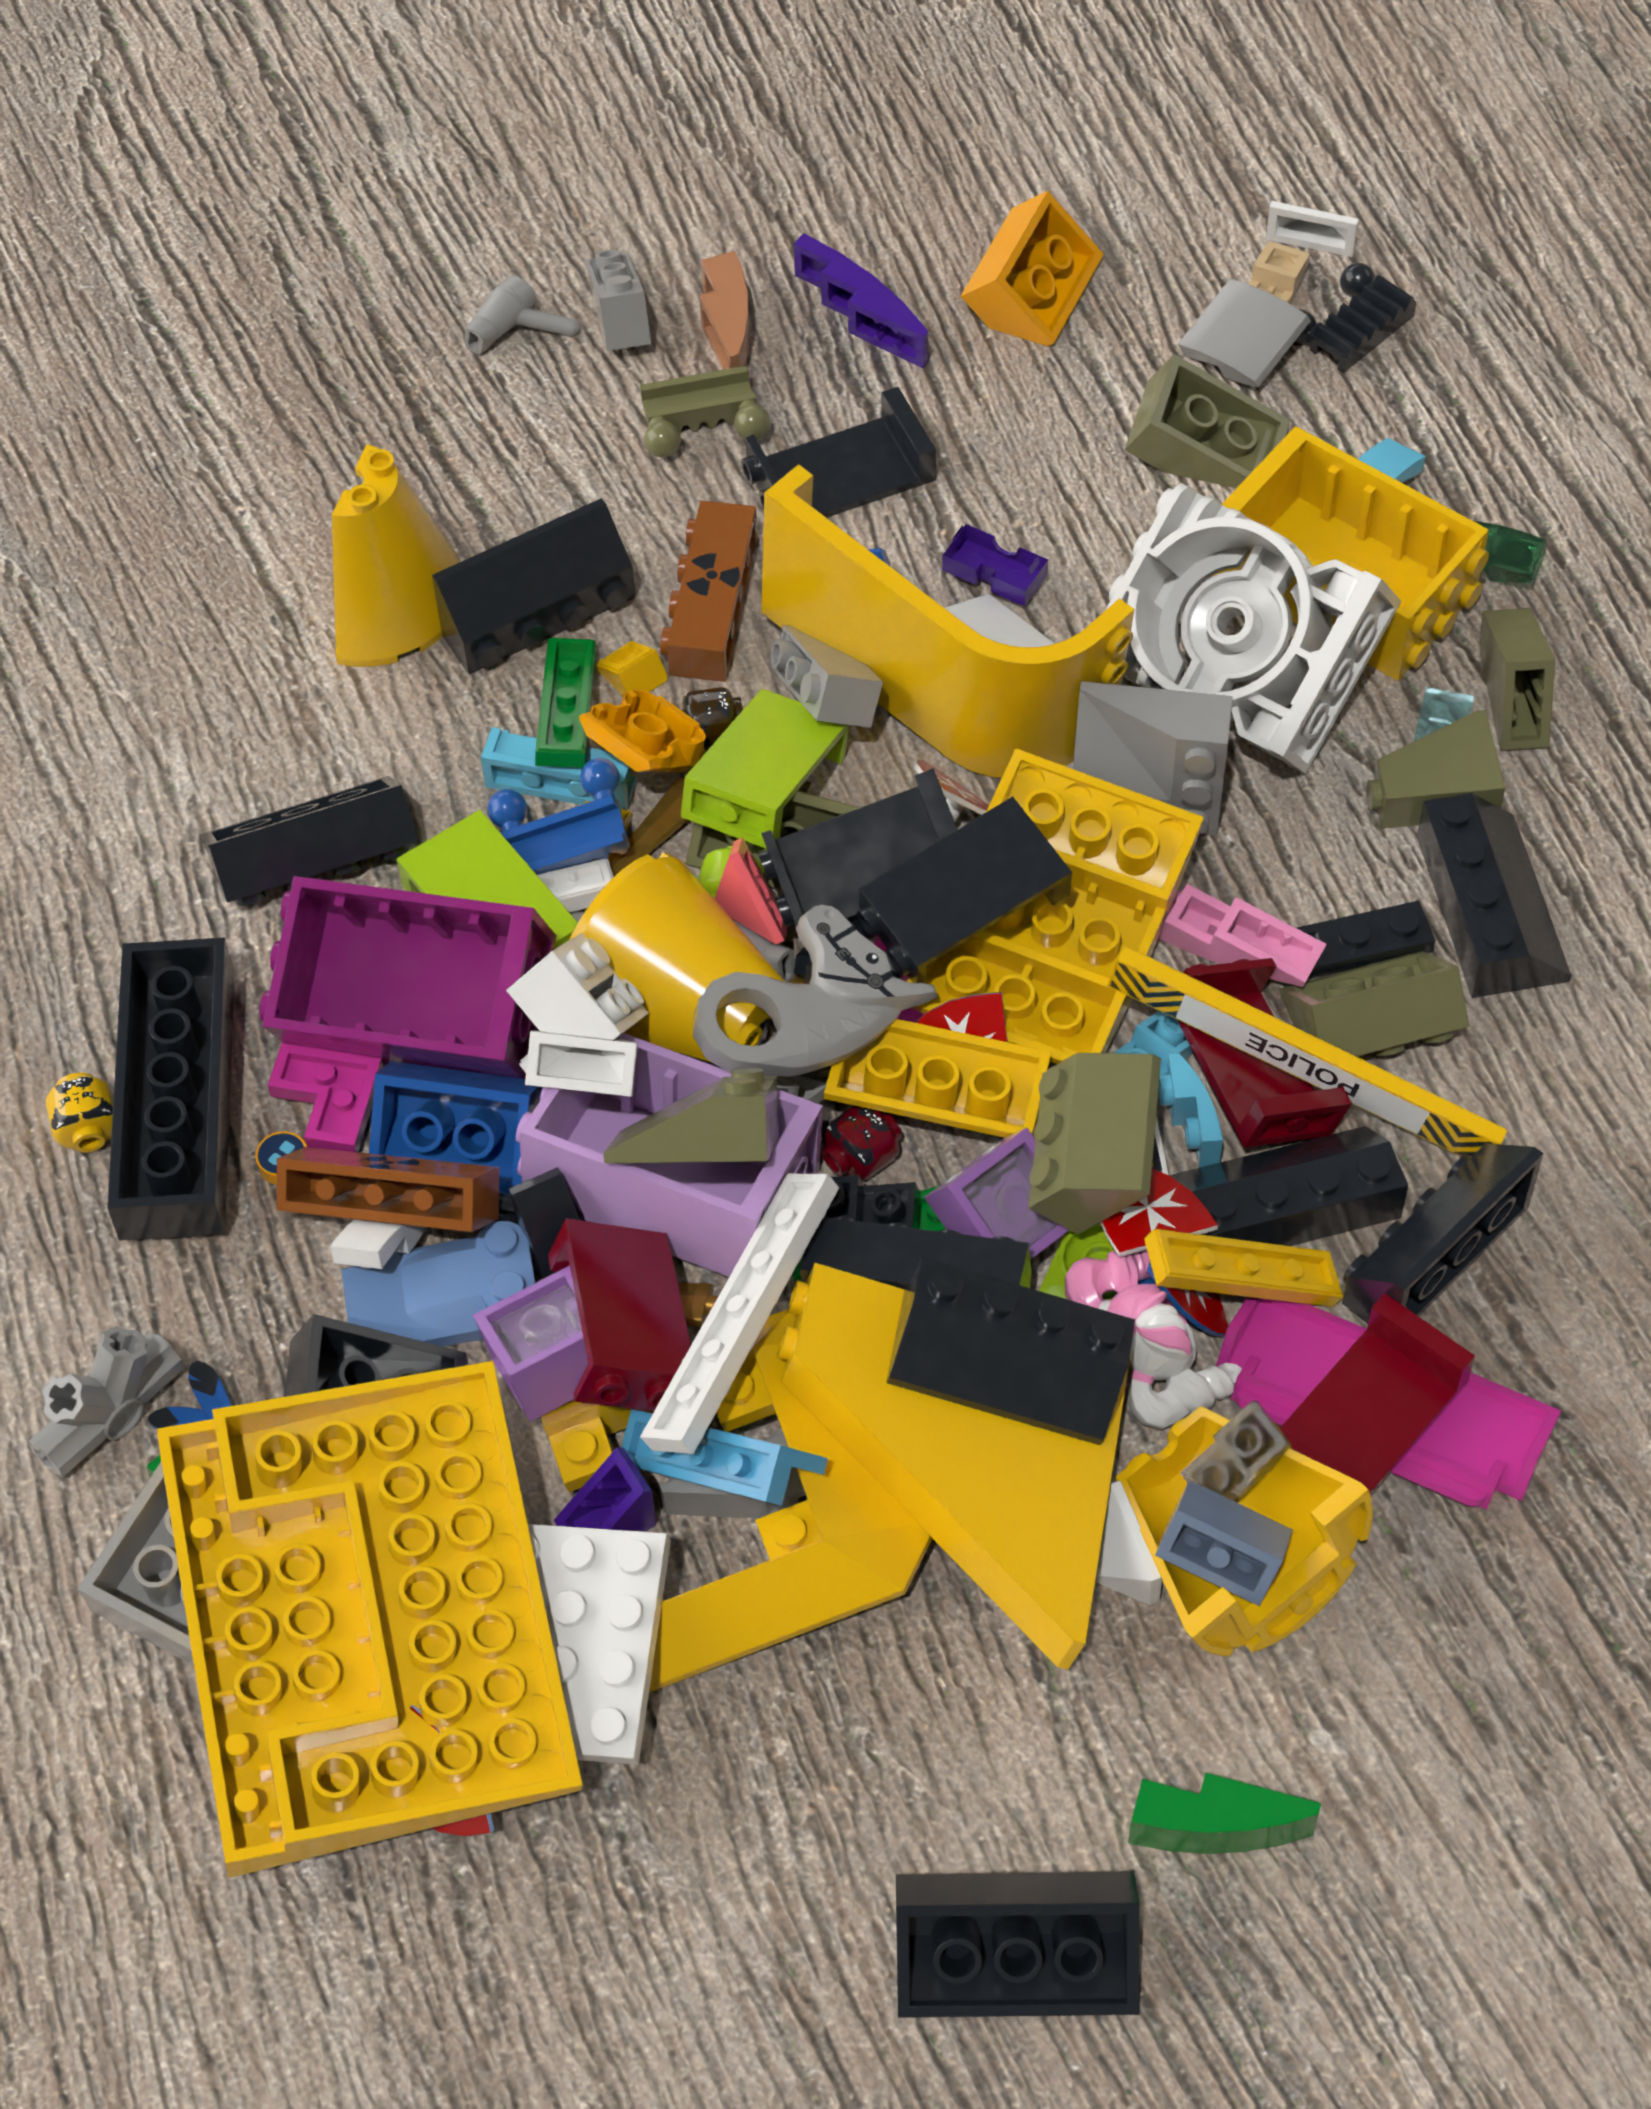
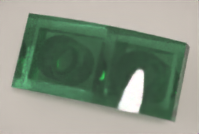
M1474 521L1489 529L1485 548L1489 552V558L1483 568L1489 581L1534 584L1548 546L1546 540L1517 529Z

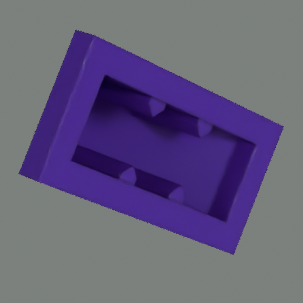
M616 1448L553 1521L557 1526L646 1532L656 1526L652 1491L625 1448Z

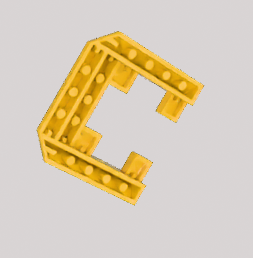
M788 1309L768 1317L753 1348L748 1353L731 1384L729 1392L720 1404L717 1415L723 1430L728 1432L776 1413L788 1447L828 1458L825 1473L822 1475L797 1469L808 1500L755 1520L769 1557L768 1561L667 1600L662 1599L649 1693L905 1595L931 1543L932 1537L781 1382L786 1360L777 1358V1353L785 1327H794L796 1315L789 1313ZM572 1400L542 1416L543 1428L548 1435L563 1483L568 1492L582 1488L611 1455L613 1448L608 1435L626 1429L631 1409L581 1403ZM639 1410V1411H643V1412H647V1413H651V1414L654 1413L653 1411Z

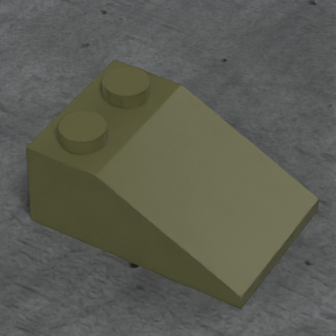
M1173 354L1148 380L1124 450L1164 473L1237 488L1286 436L1291 420Z
M760 1068L731 1070V1077H722L619 1131L604 1151V1163L768 1161L779 1140L777 1076H763V1069Z

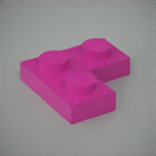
M281 1043L267 1085L270 1097L314 1103L304 1134V1141L307 1147L358 1152L373 1106L375 1074L383 1068L382 1059Z

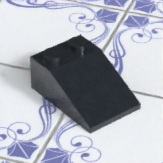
M313 1314L290 1341L284 1397L465 1366L466 1352Z

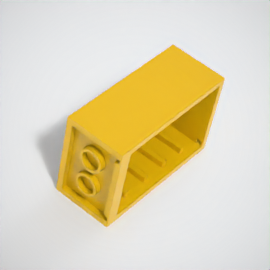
M1297 426L1282 439L1222 503L1223 506L1229 509L1234 508L1242 512L1247 518L1263 524L1289 539L1307 556L1313 566L1336 559L1361 572L1365 570L1381 578L1402 602L1367 664L1397 681L1411 667L1417 669L1424 662L1434 640L1437 637L1445 638L1451 631L1457 614L1463 607L1470 609L1481 594L1483 584L1479 582V578L1489 558V552L1485 550L1489 529ZM1252 550L1239 567L1222 570L1211 577L1227 571L1242 570ZM1294 575L1283 596L1290 607L1292 622L1298 625V610L1290 592L1297 583ZM1328 584L1323 585V587H1324L1325 590H1326ZM1331 614L1333 627L1338 617Z

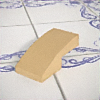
M1268 241L1253 265L1249 285L1264 290L1291 304L1309 263L1311 253Z

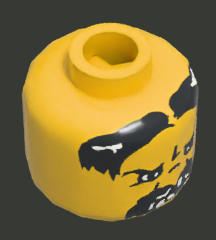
M72 1073L61 1078L50 1090L46 1097V1111L52 1136L59 1145L88 1153L100 1149L106 1141L111 1139L114 1095L106 1081L88 1073Z

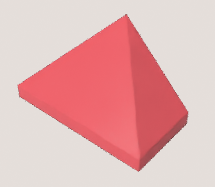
M742 837L733 842L714 899L733 920L777 945L785 941L788 926L785 927L776 900Z

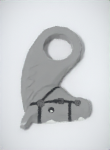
M813 906L800 917L796 927L799 939L809 952L812 962L810 984H794L764 975L734 972L713 980L697 1002L694 1011L693 1037L705 1058L728 1073L739 1068L763 1069V1076L790 1077L805 1074L840 1062L870 1045L896 1021L902 1010L937 998L935 986L932 984L903 981L888 954L861 935L840 911L832 906ZM728 1003H752L765 1010L772 1018L776 1028V1036L762 1045L748 1046L739 1044L729 1039L720 1029L716 1019V1012Z

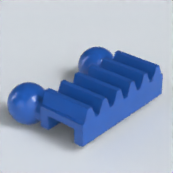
M592 759L583 766L580 773L582 788L587 794L594 797L595 801L523 825L521 823L527 814V804L524 797L517 791L512 789L497 791L488 802L487 811L490 820L496 826L502 828L501 834L536 875L572 867L576 864L588 863L595 858L607 859L609 854L613 852L624 854L627 853V849L630 847L619 801L614 795L620 782V774L615 764L608 759Z

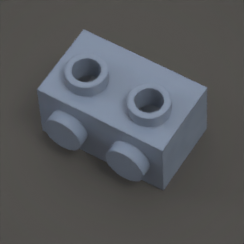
M1189 1480L1166 1525L1155 1556L1219 1587H1224L1227 1591L1260 1606L1283 1562L1293 1529Z

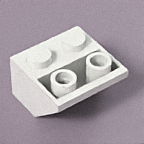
M583 933L551 951L506 990L540 1032L614 1040L649 1014L642 1005L644 999L639 990L626 979L621 980L608 965L610 958L605 949L594 939H587Z

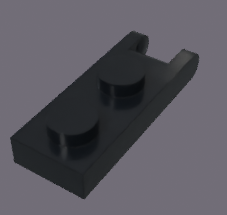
M1419 900L1297 927L1300 931L1326 944L1308 979L1336 974L1419 951L1431 953L1434 951L1436 941Z

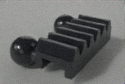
M1353 263L1343 270L1340 277V286L1342 291L1352 298L1349 306L1345 303L1340 305L1337 316L1330 313L1325 325L1321 322L1317 324L1310 312L1299 309L1308 315L1310 322L1293 345L1307 344L1310 346V351L1314 354L1324 349L1339 359L1337 369L1343 373L1415 315L1416 301L1414 297L1382 276H1375L1372 268L1364 263Z

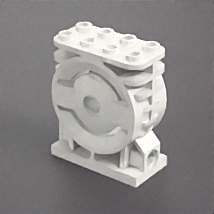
M1180 483L1174 489L1168 488L1158 501L1156 507L1157 517L1150 530L1143 532L1134 545L1132 552L1134 559L1125 575H1120L1115 580L1109 592L1110 602L1107 608L1120 598L1135 609L1131 628L1133 639L1128 646L1126 656L1128 667L1123 677L1145 688L1233 696L1230 721L1235 722L1238 735L1249 744L1306 774L1402 601L1381 578L1365 570L1361 572L1336 559L1313 566L1307 556L1293 542L1271 528L1247 518L1242 512L1234 508L1229 509L1218 500L1210 496H1203L1192 487ZM1252 550V552H1251V554L1249 555V557H1248L1246 563L1244 564L1242 570L1227 571V572H1224V573H1220V574H1218V575H1215V576L1211 577L1210 579L1206 580L1208 577H1210V576L1214 575L1215 573H1218V572H1220V571H1222V570H1226V569H1229V568L1239 567V566L1242 564V562L1245 560V558L1248 556V554L1250 553V551ZM1295 575L1297 583L1290 592L1297 606L1299 620L1295 635L1286 650L1291 639L1293 623L1290 607L1283 594ZM1328 584V586H1327V588H1326V590H1325L1324 587H1323V585ZM1189 598L1182 615L1181 636L1184 647L1192 661L1179 682L1186 662L1179 646L1178 624L1182 609ZM1331 614L1338 617L1333 627ZM1236 616H1245V623L1241 631L1235 635L1228 636L1226 634L1228 622ZM1260 677L1246 686L1231 690L1235 682H1245ZM1289 704L1292 705L1290 709L1285 708Z

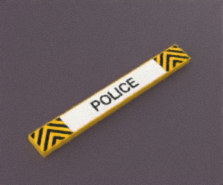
M1128 946L1123 947L1117 958L1107 986L1322 1090L1344 1087L1353 1105L1459 1156L1467 1154L1469 1157H1472L1485 1143L1502 1144L1508 1131L1504 1127Z

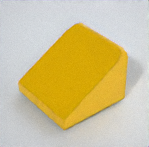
M635 641L628 642L598 661L595 665L598 672L622 696L625 692L632 689L651 692L668 679L657 650Z

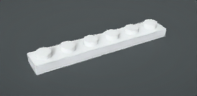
M787 1173L640 1436L652 1451L694 1454L839 1189L829 1174Z

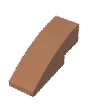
M732 251L701 260L704 293L699 295L701 327L722 370L747 365L750 347L748 292L743 269L736 252Z

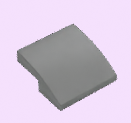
M1230 278L1178 345L1185 357L1217 365L1224 378L1258 388L1306 328L1310 319L1307 314L1286 301L1257 287Z

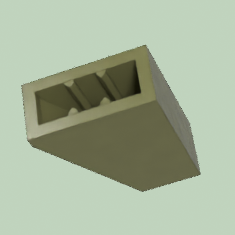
M1531 608L1482 611L1480 657L1500 750L1548 748L1550 745L1556 659Z
M1486 710L1475 711L1377 760L1374 780L1367 781L1366 791L1369 809H1377L1381 829L1418 826L1423 801L1473 793L1501 808L1505 785Z

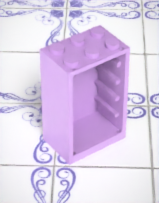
M622 1033L617 1038L638 1042L633 1096L543 1087L540 1102L533 1113L526 1112L523 1115L516 1131V1141L520 1143L521 1151L517 1174L522 1176L523 1183L558 1167L572 1198L579 1220L667 1233L672 1256L730 1277L787 1173L819 1174L823 1105L777 1089L779 1140L768 1161L604 1163V1151L619 1131L722 1077H731V1073L724 1069Z

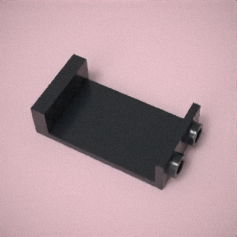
M895 387L881 392L882 417L768 456L765 455L754 435L745 437L746 458L741 459V465L748 484H756L759 489V498L764 510V492L799 464L813 475L812 507L828 518L936 481V448L900 388Z
M934 768L914 775L917 787L774 840L771 830L761 833L767 849L757 853L768 881L778 877L784 895L776 897L775 900L785 927L794 923L797 927L800 917L813 906L818 905L834 907L847 920L857 917L856 913L859 911V888L957 830Z
M1012 796L859 888V911L856 914L868 936L871 938L878 936L887 948L885 953L888 954L898 974L901 977L907 975L913 983L926 984V965L1043 894L1053 906L1070 896L1072 871Z

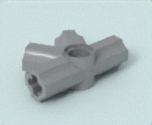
M117 1326L102 1332L90 1373L86 1376L69 1373L62 1378L52 1377L43 1389L42 1394L45 1399L43 1412L51 1421L28 1441L31 1450L54 1475H59L63 1478L106 1438L117 1440L128 1434L142 1417L144 1404L185 1368L182 1359L158 1333L154 1335L150 1332L144 1337L137 1330H125Z

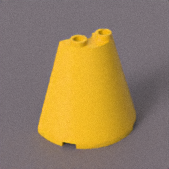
M366 444L355 467V474L363 479V483L354 486L350 490H344L332 513L337 664L355 667H374L398 662V655L416 648L423 652L440 640L442 632L432 575L460 562L456 552L395 464L393 455L388 450Z
M662 852L658 859L648 854L640 857L615 875L589 905L570 937L572 939L583 933L587 939L591 938L597 941L607 952L610 958L608 965L621 980L626 979L630 981L641 993L644 999L642 1005L649 1014L625 1031V1034L671 1051L706 1061L709 1060L705 1058L693 1037L694 1011L699 998L713 980L734 972L764 975L786 982L688 867L678 858ZM746 1002L728 1003L716 1012V1019L723 1033L729 1039L748 1046L758 1045L762 1036L760 1024L767 1018L772 1020L765 1010Z
M1199 1406L1189 1416L1177 1421L1171 1427L1167 1435L1168 1445L1162 1451L1153 1455L1146 1452L1137 1455L1116 1476V1480L1122 1483L1140 1525L1142 1537L1188 1635L1202 1649L1212 1654L1231 1656L1233 1648L1246 1646L1251 1652H1255L1279 1642L1301 1628L1320 1612L1341 1589L1357 1565L1350 1556L1357 1544L1358 1538L1361 1541L1368 1540L1373 1518L1372 1499L1369 1490L1361 1482ZM1189 1480L1293 1529L1283 1562L1260 1606L1227 1591L1224 1587H1219L1155 1556L1166 1525Z

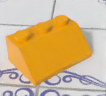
M1046 191L1011 209L960 297L988 328L1050 346L1055 343L1104 253L1053 195Z

